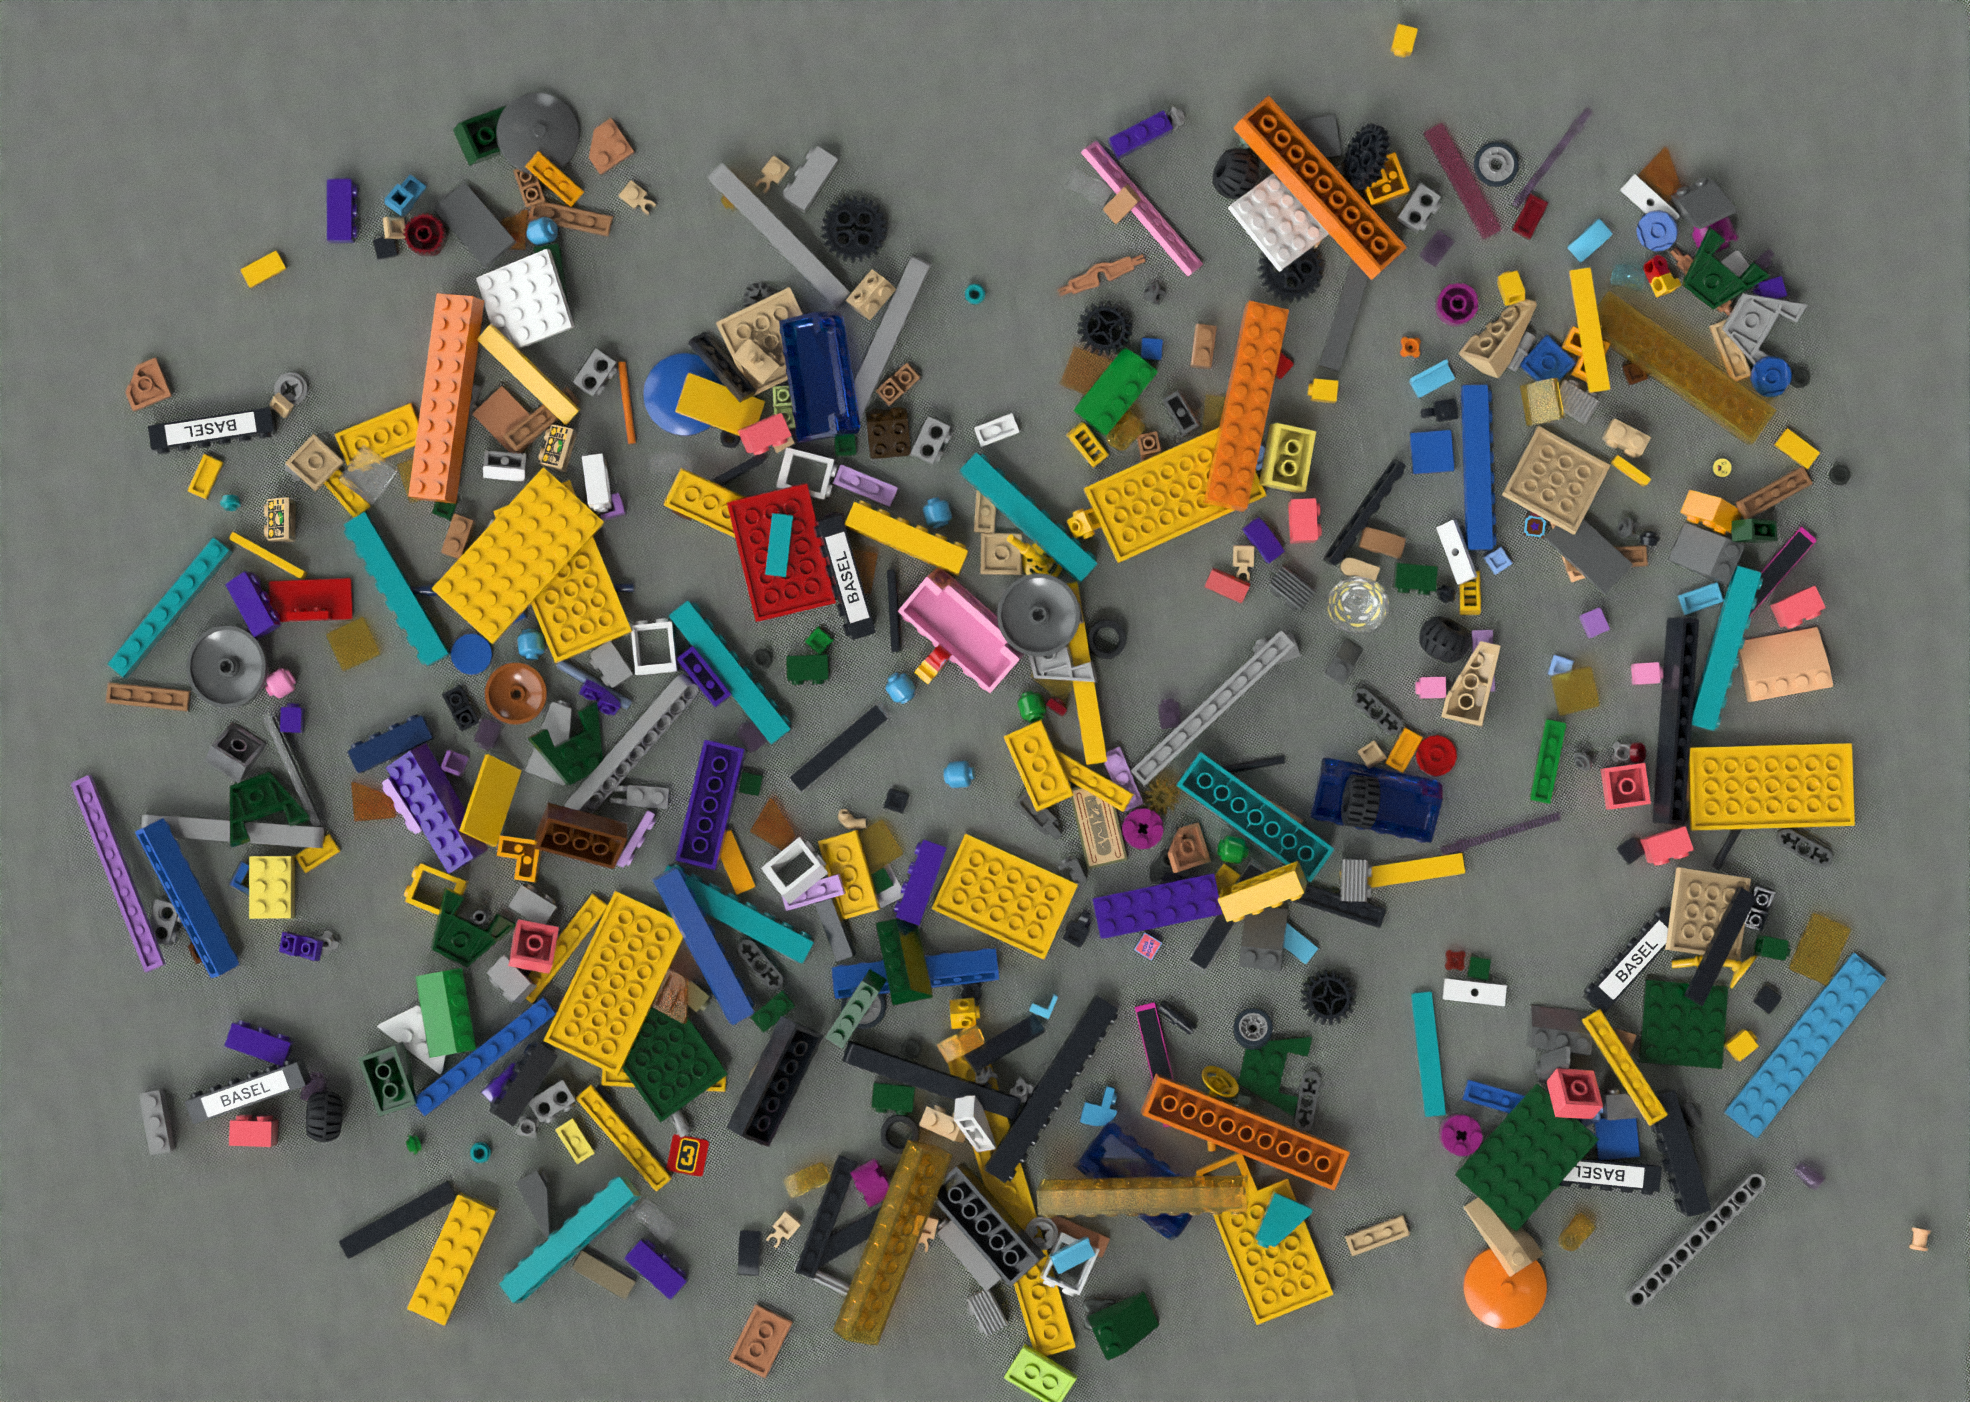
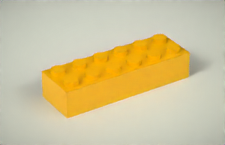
M860 500L859 503H853L844 524L846 528L959 576L968 556L965 545L956 541L954 544L947 542V537L937 533L935 536L928 534V529L919 525L914 528L909 525V521L898 517L897 520L890 517V513L885 510L879 509L878 512L872 510L871 505Z
M463 1193L457 1195L407 1307L408 1310L444 1326L448 1323L498 1212L497 1208Z

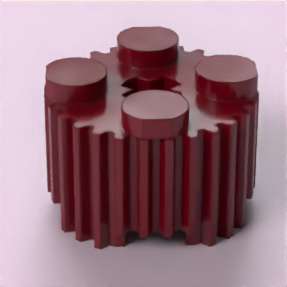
M424 213L422 215L418 214V217L414 216V219L411 218V222L408 221V224L405 225L406 229H403L405 232L403 233L405 236L404 240L410 250L422 257H429V255L433 257V255L436 256L444 249L443 246H446L444 242H447V231L441 221L428 213L426 215ZM425 231L429 233L427 239L421 237V234H425Z

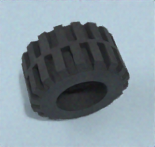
M1355 774L1350 775L1345 784L1341 804V817L1344 825L1370 829L1373 826L1380 805L1381 791L1378 778Z

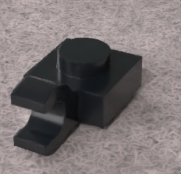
M1455 399L1434 401V408L1420 410L1421 419L1436 417V423L1458 419Z
M1083 910L1077 923L1071 920L1062 939L1081 948L1090 931L1085 925L1091 913Z

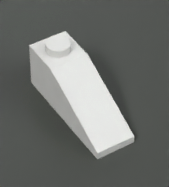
M975 1096L955 1099L954 1121L976 1152L996 1149V1143L984 1109Z

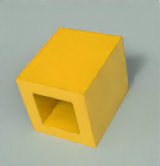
M1398 24L1390 51L1394 52V55L1405 58L1410 56L1418 29Z
M1517 270L1513 272L1507 271L1498 276L1497 286L1505 306L1525 301V289Z
M1314 378L1312 383L1308 384L1307 395L1311 396L1310 401L1335 404L1339 381Z
M1744 1029L1724 1043L1725 1048L1739 1062L1759 1047L1756 1043L1758 1039L1753 1032H1747Z

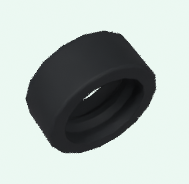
M1102 620L1095 623L1090 629L1087 637L1088 646L1095 656L1102 659H1112L1124 650L1126 633L1117 622ZM1106 627L1114 629L1119 636L1118 646L1108 652L1100 650L1095 644L1096 633Z
M893 1115L882 1125L880 1131L881 1141L890 1152L905 1154L917 1145L919 1128L910 1116ZM896 1122L906 1123L912 1130V1138L904 1146L893 1145L888 1138V1130Z

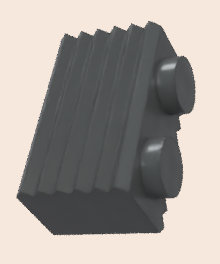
M1180 390L1163 399L1162 405L1166 408V412H1169L1168 415H1170V419H1173L1172 422L1175 423L1174 426H1177L1176 429L1179 430L1178 433H1181V436L1184 437L1199 428L1200 423Z
M1285 566L1280 569L1268 584V587L1271 588L1269 592L1278 599L1280 596L1287 601L1285 605L1292 611L1296 609L1301 611L1316 592Z

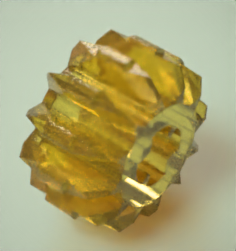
M1156 780L1158 788H1155L1153 784H1149L1153 792L1145 791V794L1151 795V798H1147L1144 801L1145 803L1153 802L1148 807L1149 810L1157 806L1156 814H1159L1161 807L1163 808V813L1167 814L1166 806L1174 810V806L1170 803H1179V800L1173 799V796L1179 795V792H1171L1175 788L1174 784L1166 788L1168 780L1164 781L1163 787H1161L1160 780ZM1159 791L1167 794L1164 803H1160L1161 800L1157 801L1156 799Z

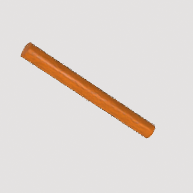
M618 362L628 444H635L636 438L626 362Z

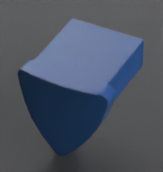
M241 861L229 885L249 895V888L241 884L249 869V864Z

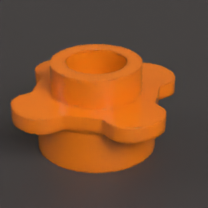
M1403 337L1400 341L1402 344L1400 355L1402 357H1419L1420 339Z

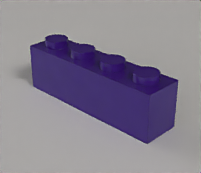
M924 839L922 843L918 842L914 854L918 855L916 862L911 861L907 872L911 874L908 882L904 881L900 892L904 896L902 901L897 900L894 912L897 913L896 918L920 925L945 855L946 847Z

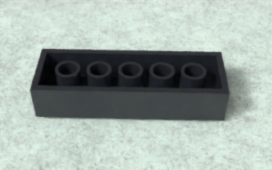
M781 1016L726 1128L743 1138L770 1147L824 1036L805 1025Z
M1670 1088L1655 1091L1656 1097L1668 1115L1650 1127L1658 1140H1655L1658 1152L1663 1154L1664 1159L1661 1160L1664 1171L1668 1172L1670 1177L1667 1182L1670 1191L1675 1193L1676 1199L1673 1202L1676 1211H1680L1686 1217L1710 1211L1712 1209L1676 1092Z
M964 1162L957 1165L928 1192L932 1199L1010 1287L1023 1278L1046 1256Z

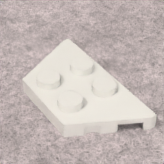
M419 1005L377 1026L398 1043L403 1041L408 1051L440 1075L443 1073L446 1055L429 1058L421 1007Z

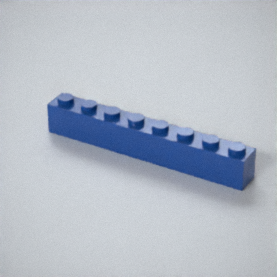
M1463 385L1461 387L1465 538L1468 551L1492 550L1493 545H1496V533L1492 531V525L1496 524V515L1492 513V504H1495V493L1491 492V484H1494V472H1491L1490 464L1494 462V453L1490 451V443H1493V431H1489V423H1492V410H1489L1488 402L1492 401V392L1488 390V385Z
M161 818L135 831L210 977H218L240 965L237 954L228 943L227 935L218 924L217 916L209 907L208 898L203 895L198 879L193 876L190 870L188 860L183 857L180 851V844L174 839L170 825L164 818Z
M673 867L653 878L652 881L730 1024L734 1025L754 1013L752 1009L754 1003L749 996H745L743 992L745 987L740 978L736 979L733 973L735 968L732 962L724 957L725 949L720 942H716L714 935H716L715 930L711 924L707 925L704 919L706 914L703 908L697 906L694 901L697 898L691 887L687 888L685 874L682 870L678 871L677 868Z
M983 948L978 951L964 950L960 953L952 954L941 953L935 956L924 955L931 988L999 980L996 948ZM883 960L874 963L861 962L857 965L831 967L835 999L852 997L869 969L887 979ZM887 981L878 994L890 993Z
M546 997L539 1000L417 1095V1104L415 1105L424 1116L431 1113L554 1017L557 1013L555 1008Z

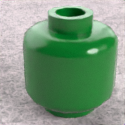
M1033 691L1024 692L1017 702L1021 717L1024 720H1028L1029 723L1037 722L1044 718L1047 707L1040 693H1034Z
M1226 836L1223 840L1220 839L1217 849V855L1220 856L1223 862L1240 864L1243 858H1247L1249 847L1246 846L1245 840L1234 836Z

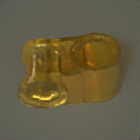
M1127 411L1108 433L1106 441L1109 446L1117 450H1126L1137 436L1144 431L1145 424L1132 411Z
M1582 1212L1578 1213L1558 1237L1559 1246L1567 1251H1575L1594 1232L1597 1226ZM1567 1237L1572 1238L1571 1242L1573 1244L1571 1246L1565 1240Z

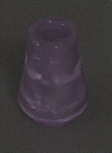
M1801 1162L1793 1171L1809 1189L1812 1188L1815 1191L1825 1179L1821 1175L1822 1172Z

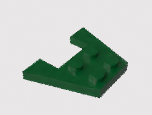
M1709 226L1682 285L1714 310L1770 277V275L1753 261L1739 277L1714 257L1715 251L1726 240Z
M592 703L577 711L585 730L555 746L548 729H542L527 737L566 785H572L587 777L603 761L597 703Z
M270 772L230 786L231 848L251 841L245 823L284 810L290 827L310 820V818Z
M445 887L431 949L468 968L512 930L516 923L497 914L488 930H485L455 915L464 897Z
M1312 1037L1269 1040L1260 1049L1251 1050L1246 1048L1238 1083L1294 1117L1298 1097L1279 1093L1287 1053L1308 1057Z

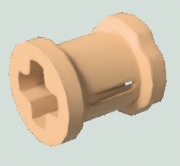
M1912 1227L1913 1238L1909 1248L1928 1251L1926 1245L1928 1234L1931 1233V1230Z

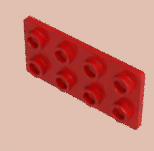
M350 578L269 582V603L278 612L280 622L353 619L352 580Z

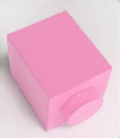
M1659 662L1631 664L1632 685L1660 683V679H1663V668L1659 667Z
M1420 677L1419 682L1415 683V692L1419 694V699L1446 698V677Z

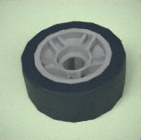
M1256 1008L1246 1009L1239 1013L1233 1027L1234 1037L1238 1044L1251 1050L1260 1049L1265 1046L1271 1039L1273 1030L1272 1021L1268 1014ZM1251 1025H1254L1257 1029L1255 1032L1249 1030Z

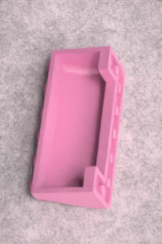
M936 568L930 573L898 610L905 621L913 624L921 635L926 636L932 641L934 647L941 644L952 654L949 660L957 663L967 676L975 679L978 685L989 693L996 688L1025 655L1014 649L1005 640L999 629L997 616L941 568Z

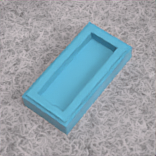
M1718 582L1678 596L1684 615L1724 601Z
M1287 923L1284 948L1304 964H1307L1319 948Z

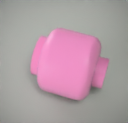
M279 668L267 675V685L264 687L270 696L275 695L281 699L294 691V684L297 682L289 669Z

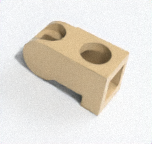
M1346 558L1342 561L1340 571L1344 576H1355L1372 583L1373 585H1369L1374 587L1380 570L1379 567L1354 558Z

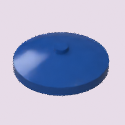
M688 353L675 354L660 361L651 370L644 385V403L649 416L661 429L679 436L696 435L711 427V425L675 412L687 374L691 373L725 386L698 355Z

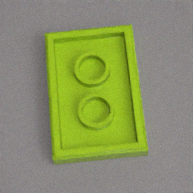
M1026 1344L1023 1345L1004 1375L1006 1380L1043 1402H1062L1078 1375Z

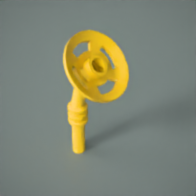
M1012 534L1007 537V541L1018 548L1020 553L1023 554L1022 567L1026 575L1032 574L1029 570L1031 568L1038 574L1049 575L1048 571L1055 561L1052 558L1048 559L1046 556H1043V553L1046 552L1036 543L1032 545L1024 543ZM1032 558L1033 560L1032 562H1027V559ZM1059 564L1051 576L1057 577L1060 574L1062 567ZM1037 565L1042 571L1037 570L1035 566Z
M1703 955L1689 959L1672 960V969L1692 966L1698 968ZM1757 955L1750 957L1744 962L1726 959L1723 966L1732 967L1731 970L1734 972L1730 988L1735 986L1758 957Z
M1207 1066L1203 1069L1202 1079L1210 1088V1095L1217 1097L1218 1094L1228 1098L1236 1096L1239 1091L1238 1084L1227 1071L1216 1066ZM1214 1073L1216 1074V1077H1209L1207 1074ZM1207 1141L1208 1151H1216V1144Z

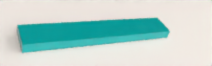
M1432 992L1412 993L1411 1003L1424 1116L1446 1115Z

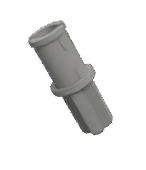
M1524 332L1516 352L1507 367L1509 370L1517 371L1524 357L1528 356L1527 352L1536 339L1533 334Z

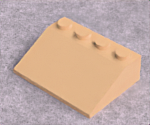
M1818 627L1745 640L1743 648L1738 650L1747 702L1833 687L1830 666Z

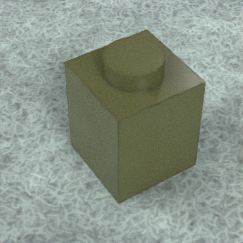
M693 980L678 995L695 1012L699 1010L704 1011L711 1003L708 1000L711 995Z

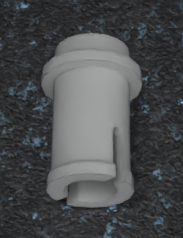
M682 1110L670 1116L676 1127V1134H679L680 1138L691 1133L690 1128L692 1127L688 1126Z

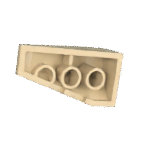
M1525 299V301L1510 305L1501 313L1502 317L1494 323H1488L1486 325L1487 329L1479 336L1477 334L1472 336L1459 352V355L1483 374L1499 378L1510 364L1537 303Z
M1480 641L1455 684L1447 694L1441 717L1483 727L1501 646Z
M1479 1197L1463 1207L1509 1277L1544 1255L1532 1236L1522 1228L1516 1232Z

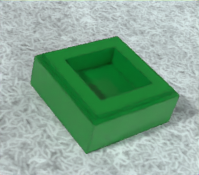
M817 627L805 643L821 655L834 640L821 628Z

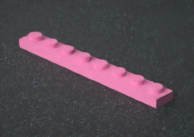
M1095 141L1081 152L1116 194L1129 184L1142 199L1131 211L1187 276H1190L1203 265L1098 141Z

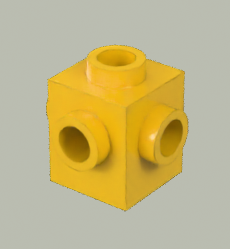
M1083 508L1072 513V518L1066 520L1071 533L1076 539L1083 537L1084 540L1095 535V530L1101 528L1093 508L1085 511Z
M974 998L949 1000L952 1029L976 1027V1019L980 1018L979 1006H975Z

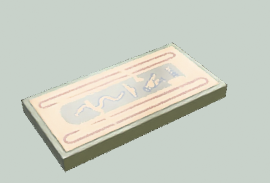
M1080 787L1072 788L1074 796L1070 798L1087 869L1128 860L1116 808Z

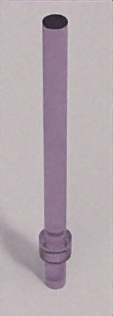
M1586 107L1578 119H1574L1570 124L1571 128L1511 205L1514 208L1518 209L1576 133L1581 132L1584 128L1583 124L1593 113L1589 108Z
M1557 812L1468 840L1460 839L1455 841L1454 844L1441 847L1440 850L1442 855L1456 851L1460 853L1467 851V848L1561 820Z

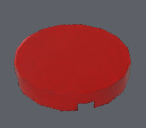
M1439 735L1429 736L1422 740L1415 754L1416 763L1420 770L1431 776H1441L1450 772L1457 759L1456 748L1453 743Z

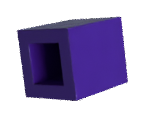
M1782 276L1754 285L1753 295L1783 299L1787 296Z
M287 703V707H281L280 732L304 733L305 708H299V704Z

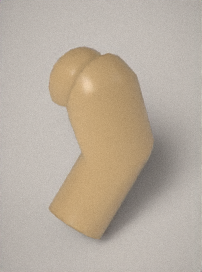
M847 809L839 811L838 819L847 829L866 828V818L855 819Z

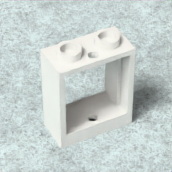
M787 447L776 488L791 487V485H787L794 456L825 463L828 465L821 492L809 490L811 498L825 501L826 496L830 497L833 486L829 485L830 479L835 477L838 465H834L835 460Z
M603 454L582 456L588 505L596 514L608 513V510L613 509L607 461Z
M668 618L656 619V623L648 624L647 620L635 621V625H631L635 675L678 672L673 622H668ZM668 628L671 663L641 666L638 631Z
M800 837L761 868L789 904L828 874L824 868L826 865L820 855L815 856L813 854L815 851L814 847L809 841L804 843ZM804 851L814 865L789 886H786L777 875V872Z
M1060 1231L1050 1254L1058 1251L1062 1242L1069 1245L1078 1239ZM1091 1246L1096 1256L1086 1260L1075 1287L1048 1275L1053 1265L1050 1257H1048L1040 1275L1044 1279L1043 1284L1052 1288L1055 1285L1063 1288V1293L1072 1297L1074 1293L1080 1295L1100 1249Z

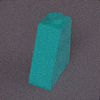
M1273 1191L1254 1236L1258 1240L1257 1244L1265 1248H1269V1246L1276 1247L1312 1213L1313 1209Z

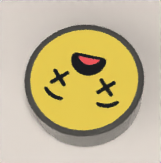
M1718 458L1711 464V472L1716 478H1726L1732 472V463L1726 458Z

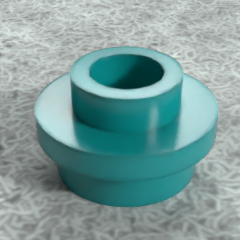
M971 284L965 290V298L971 304H980L985 298V290L979 284ZM973 291H977L979 293V296L977 298H973L971 296V293Z
M224 495L220 501V506L226 511H236V508L241 507V502L238 496Z
M478 1142L471 1147L470 1156L473 1161L484 1163L490 1158L491 1149L486 1143ZM478 1149L484 1150L483 1156L477 1154Z

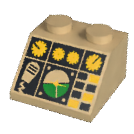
M551 425V429L547 428L544 440L547 441L545 449L541 448L538 460H541L540 464L566 472L577 432L574 429Z
M289 497L267 499V504L264 505V515L267 517V525L264 526V536L268 537L270 542H296V501Z

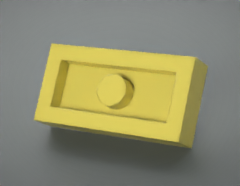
M574 1118L555 1129L576 1164H579L595 1153Z

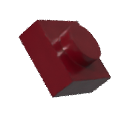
M1057 697L1055 700L1050 698L1046 704L1047 707L1061 717L1067 711L1064 708L1066 704Z

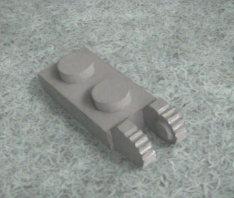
M628 785V787L617 786L614 791H627V799L610 798V803L668 809L669 788Z

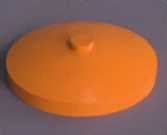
M1488 1248L1478 1254L1468 1266L1464 1276L1463 1290L1467 1305L1478 1319L1495 1328L1511 1329L1528 1323L1539 1313L1546 1298L1547 1283L1544 1271L1537 1260L1509 1277L1491 1248Z

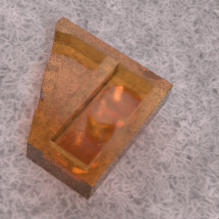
M1666 147L1637 175L1666 203L1672 199L1671 195L1677 193L1676 191L1681 188Z
M522 210L520 214L511 218L506 217L499 222L517 242L508 250H526L528 210Z
M351 782L354 822L397 818L394 801L391 797L359 783Z
M772 798L768 800L750 830L751 833L781 851L788 847L796 836Z
M668 969L651 1007L682 1024H686L688 978Z

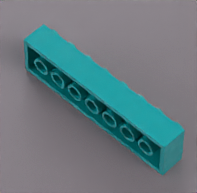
M1202 752L1198 753L1176 784V786L1287 865L1299 861L1304 876L1309 882L1314 879L1335 850Z

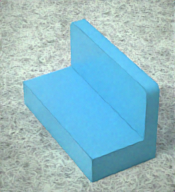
M1448 359L1409 380L1418 399L1455 379L1448 366Z
M1053 993L1048 1008L1032 1002L1029 1011L1049 1019L1058 995Z
M1085 1236L1049 1255L1058 1274L1096 1256L1088 1237Z

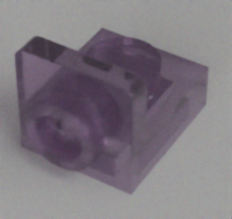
M1438 230L1419 256L1428 264L1436 267L1454 244V241Z
M1768 249L1754 262L1765 269L1773 262L1771 258L1775 254Z
M1173 698L1161 700L1162 704L1157 705L1160 729L1178 727L1181 724L1179 702H1174Z

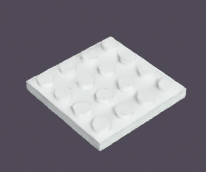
M1274 173L1228 207L1279 272L1329 235L1324 227Z
M545 249L476 278L490 324L496 327L518 350L575 327L550 249Z

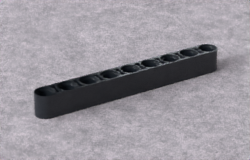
M848 1041L842 1061L847 1064L953 1100L965 1096H975L984 1110L1010 1119H1016L1022 1100L1017 1096L979 1085L970 1080L853 1041Z

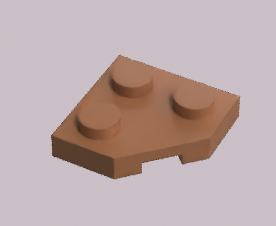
M611 118L594 129L589 159L600 175H603L634 154L633 149Z
M157 358L136 365L133 372L134 375L125 391L134 412L172 397Z
M1199 822L1178 828L1168 851L1173 873L1211 862Z

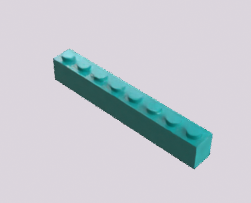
M975 453L959 470V474L1080 584L1097 566V558L1090 551H1083L1080 548L1081 543L1076 538L1072 537L1070 539L1065 534V528L1059 523L1055 525L1050 520L1051 516L1044 509L1040 511L1035 507L1036 502L1030 496L1024 497L1019 492L1021 490L1020 487L1013 481L1009 483L1004 478L1006 475L999 468L994 469L989 464L991 461L984 454L979 455Z
M363 512L343 524L346 528L343 531L349 541L353 540L356 545L354 548L355 553L359 559L363 558L367 564L364 566L370 577L374 576L377 583H375L378 592L385 594L387 598L385 603L391 612L395 611L398 617L395 619L401 630L405 628L408 636H406L408 643L411 647L415 646L419 653L416 656L420 663L430 667L451 655L417 596L411 591L407 579L368 513Z
M213 537L107 665L120 676L128 678L232 555L233 551L220 540Z
M1736 566L1694 699L1692 725L1714 731L1715 727L1718 728L1722 718L1719 716L1720 710L1725 707L1727 702L1726 690L1727 688L1730 689L1733 682L1732 670L1737 668L1739 657H1737L1738 650L1743 648L1745 637H1743L1744 630L1749 628L1751 617H1749L1750 610L1755 608L1757 602L1755 593L1757 589L1760 590L1763 582L1761 572L1741 566Z
M687 600L672 612L669 617L769 743L773 745L791 730L789 725L792 723L784 714L782 716L778 714L776 709L779 707L772 698L767 700L763 695L766 691L759 682L755 684L751 680L753 675L746 666L742 668L739 665L738 661L740 658L733 650L730 652L725 647L727 642L721 634L715 635L712 631L714 626L709 619L703 620L699 615L701 609L695 602L691 604Z
M674 863L673 866L667 865L664 871L666 872L674 867L678 871L682 870L684 873L685 869ZM694 873L691 876L685 874L687 888H692L697 897L694 901L697 906L703 908L706 914L801 964L804 963L814 944V941L811 940L813 936L804 931H801L800 934L793 931L794 926L785 921L782 924L774 921L776 917L766 911L764 915L757 912L758 907L749 902L745 905L738 902L739 897L730 892L727 895L721 893V888L713 883H710L709 886L702 883L703 878Z
M616 1176L610 1180L609 1186L605 1190H600L593 1196L594 1200L589 1204L586 1203L581 1206L576 1216L568 1218L559 1231L556 1230L548 1236V1241L534 1248V1253L529 1258H523L514 1271L511 1270L503 1276L504 1280L499 1285L512 1303H522L641 1197L627 1177Z

